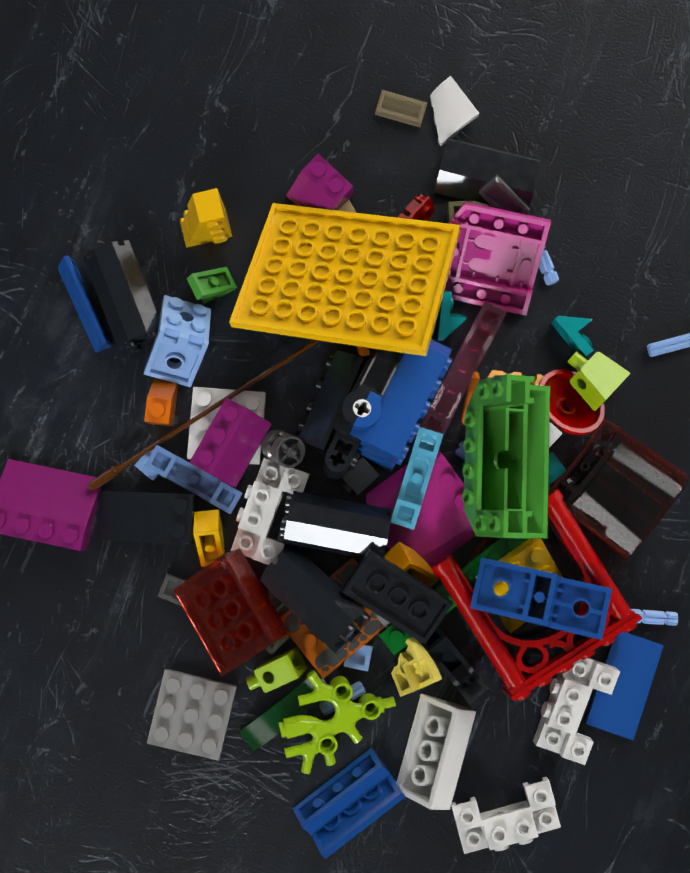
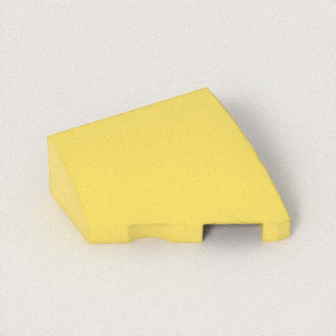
M414 637L406 640L405 643L408 647L405 652L400 653L398 664L394 666L391 673L400 697L442 680L433 659Z

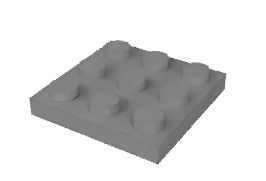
M165 669L147 744L219 761L237 686Z

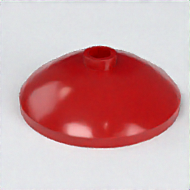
M559 369L547 373L538 385L550 386L549 422L563 432L572 435H586L595 431L604 419V403L596 411L588 405L570 384V380L576 372Z

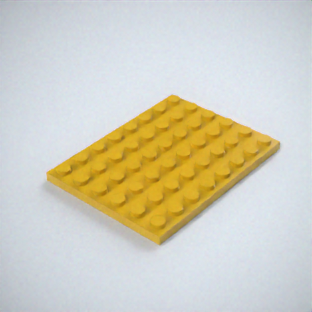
M273 203L229 323L233 328L427 356L459 239L460 225Z

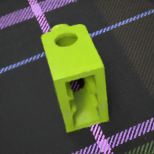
M577 351L567 361L578 371L570 380V384L594 411L630 375V372L601 352H596L587 360Z
M295 646L260 664L254 670L255 674L246 678L247 685L251 691L262 687L263 691L267 693L299 678L308 667L298 647Z

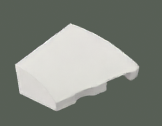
M451 76L444 80L430 95L440 146L447 142V138L452 139L456 136L460 129L479 115V112Z

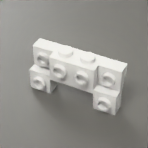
M264 458L256 481H254L253 485L249 484L244 497L248 499L245 508L241 507L238 512L236 521L240 523L231 551L267 565L271 562L275 565L279 561L277 556L283 550L285 544L268 538L281 498L284 491L293 494V491L303 492L310 474L294 468L283 467Z
M591 658L579 659L573 663L574 667L571 670L562 674L559 672L557 677L552 680L548 701H545L542 706V717L533 739L536 746L559 753L561 757L583 765L586 764L594 741L586 735L577 733L592 690L596 689L612 695L620 674L616 667Z
M543 777L541 782L530 785L528 782L523 783L527 801L483 813L479 812L475 797H471L468 802L457 805L455 802H452L451 807L464 854L488 847L489 850L503 851L508 849L509 845L515 843L520 845L531 843L533 838L539 837V833L561 828L549 779Z

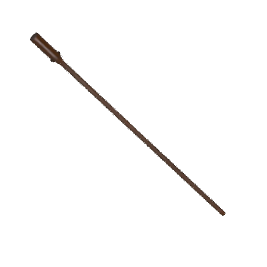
M312 340L226 397L232 399L320 342V340ZM226 397L126 462L117 466H111L112 468L87 483L90 490L93 492L114 477L119 476L125 467L152 451L156 445H161L221 406Z

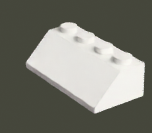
M425 694L420 695L397 783L406 797L430 810H450L476 711Z

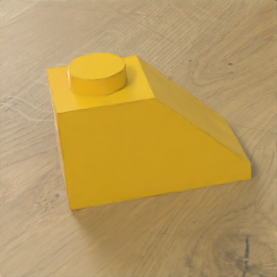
M219 509L194 512L193 534L201 567L226 565L223 527Z

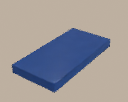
M623 631L615 636L616 640L609 645L604 659L605 664L616 667L620 671L612 695L595 689L584 723L634 740L664 645L630 633H624Z

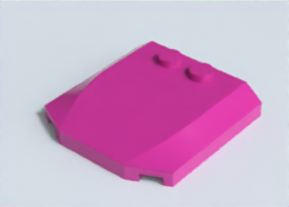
M465 202L448 222V224L460 225V235L445 290L452 292L453 300L526 316L551 220Z
M438 451L414 530L391 523L387 541L389 549L398 542L412 548L430 567L475 537V533L464 512V503L462 501L464 483L440 451ZM408 464L366 493L367 505L392 509V516Z

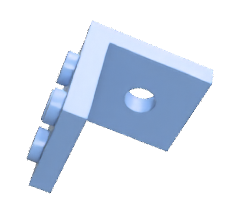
M164 295L161 304L158 333L145 365L144 375L191 387L209 344L211 309L201 304H193L177 297ZM178 358L180 362L173 363L168 359Z

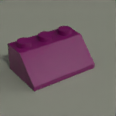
M226 397L189 463L236 488L272 424Z

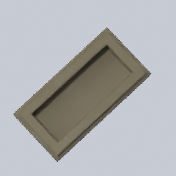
M382 90L375 115L421 127L427 102Z

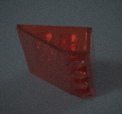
M240 548L224 553L173 590L221 676H224L290 635Z

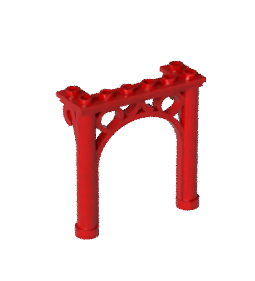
M559 489L548 493V520L581 573L582 582L613 589L603 640L584 637L573 644L574 634L561 630L536 639L511 637L496 627L487 612L470 608L474 591L457 565L458 563L453 555L445 557L431 567L435 576H439L502 678L503 692L513 701H521L531 694L530 691L538 685L543 687L553 680L552 677L554 675L571 670L574 667V662L591 657L595 654L594 650L601 645H610L616 640L615 636L623 631L624 633L632 631L637 627V622L642 620L640 614L632 611L562 500L564 497ZM580 601L575 614L584 616L587 609H589L588 604ZM502 640L519 646L515 653V660ZM548 644L549 648L561 647L564 651L548 660V651L543 645ZM527 647H535L541 652L540 661L530 667L524 666L522 656Z

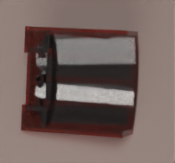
M605 418L591 435L587 445L561 477L559 476L548 490V493L559 489L564 497L562 500L575 521L624 561L628 562L685 489L689 476Z

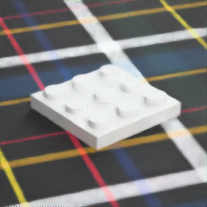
M193 387L190 419L235 390ZM243 391L231 399L264 419L266 392ZM221 406L190 425L187 459L191 460ZM261 444L250 464L260 465Z

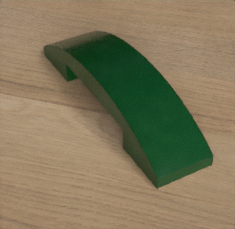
M315 670V672L318 674V676L320 677V679H321L325 684H327V682L322 678V676L319 674V672H318L317 670ZM305 678L297 687L239 730V733L253 751L280 733L279 722H283L284 718L303 715L317 703L314 702L300 706L298 701L299 695L311 693L314 690V686L308 678Z

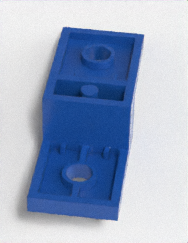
M481 557L470 608L603 640L613 589L562 578L555 573ZM498 582H506L509 587L508 593L504 596H498L495 593V585ZM579 601H584L589 606V611L584 616L576 615L574 612V606Z

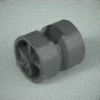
M282 430L268 432L261 443L263 455L267 459L286 468H292L300 464L305 455V446L302 440Z

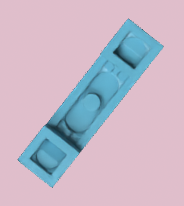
M422 427L419 428L391 523L414 530L443 434Z

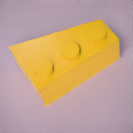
M215 188L192 194L187 205L188 210L184 211V218L180 219L186 248L214 242L215 244L223 243L228 240L227 238L232 237L227 212L218 189Z

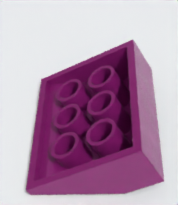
M8 459L0 478V534L79 551L88 550L102 486L92 492L87 483L96 477Z

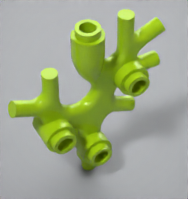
M315 670L310 671L306 677L314 686V690L311 693L299 695V705L329 701L334 705L335 714L331 719L324 721L310 715H296L284 718L283 722H279L282 738L287 737V739L304 734H311L313 736L310 742L284 748L286 758L302 755L301 772L304 774L311 773L312 763L317 753L324 755L327 766L334 765L336 763L334 752L338 747L335 736L338 733L344 732L349 735L355 744L360 742L362 736L355 727L356 722L364 717L368 720H374L381 713L385 712L384 709L395 707L394 697L382 699L381 696L376 697L374 694L366 693L360 697L358 703H354L350 700L353 690L345 677L337 676L328 685L320 679Z

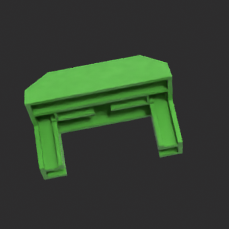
M505 374L481 379L466 407L464 416L466 434L463 443L465 465L463 466L464 491L462 493V501L464 503V512L477 537L547 538L550 386L530 385V383L535 382V377Z

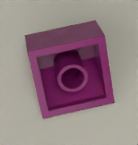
M317 154L300 172L286 197L296 206L338 211L353 196V185Z

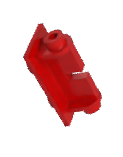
M420 194L419 197L415 196L405 208V211L410 215L407 217L401 213L397 218L427 221L431 218L435 207L429 196L426 198Z

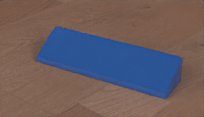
M68 255L64 256L58 266V271L96 353L111 347L112 343L75 261Z

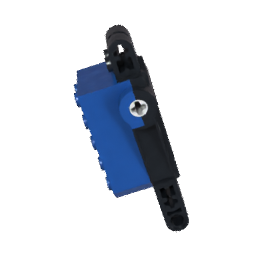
M431 339L427 356L380 349L372 350L354 388L344 399L342 411L334 425L333 441L326 452L323 463V473L328 479L334 481L342 479L349 468L354 470L360 457L389 471L393 470L396 463L401 465L410 448L406 443H412L420 428V424L417 421L422 422L431 405V402L427 400H432L442 382L438 378L443 379L453 360L449 358L452 349ZM339 454L340 456H342L340 464H338L337 467H335L332 464L336 462L337 456Z

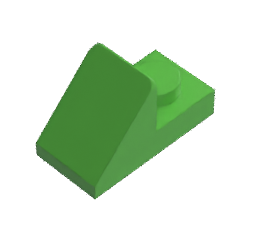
M227 267L193 273L187 277L196 299H202L204 304L237 288Z

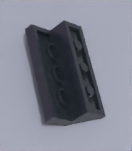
M447 138L434 193L490 205L479 194V190L498 175L529 207L541 160Z

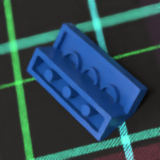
M370 748L292 809L301 827L312 836L320 854L326 859L406 796L393 775L375 751Z

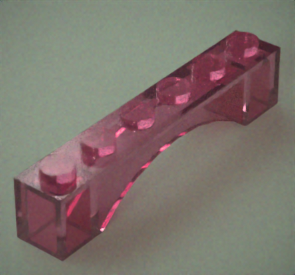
M486 301L483 303L420 427L441 433L444 436L469 386L471 375L474 371L476 372L507 313L506 311Z

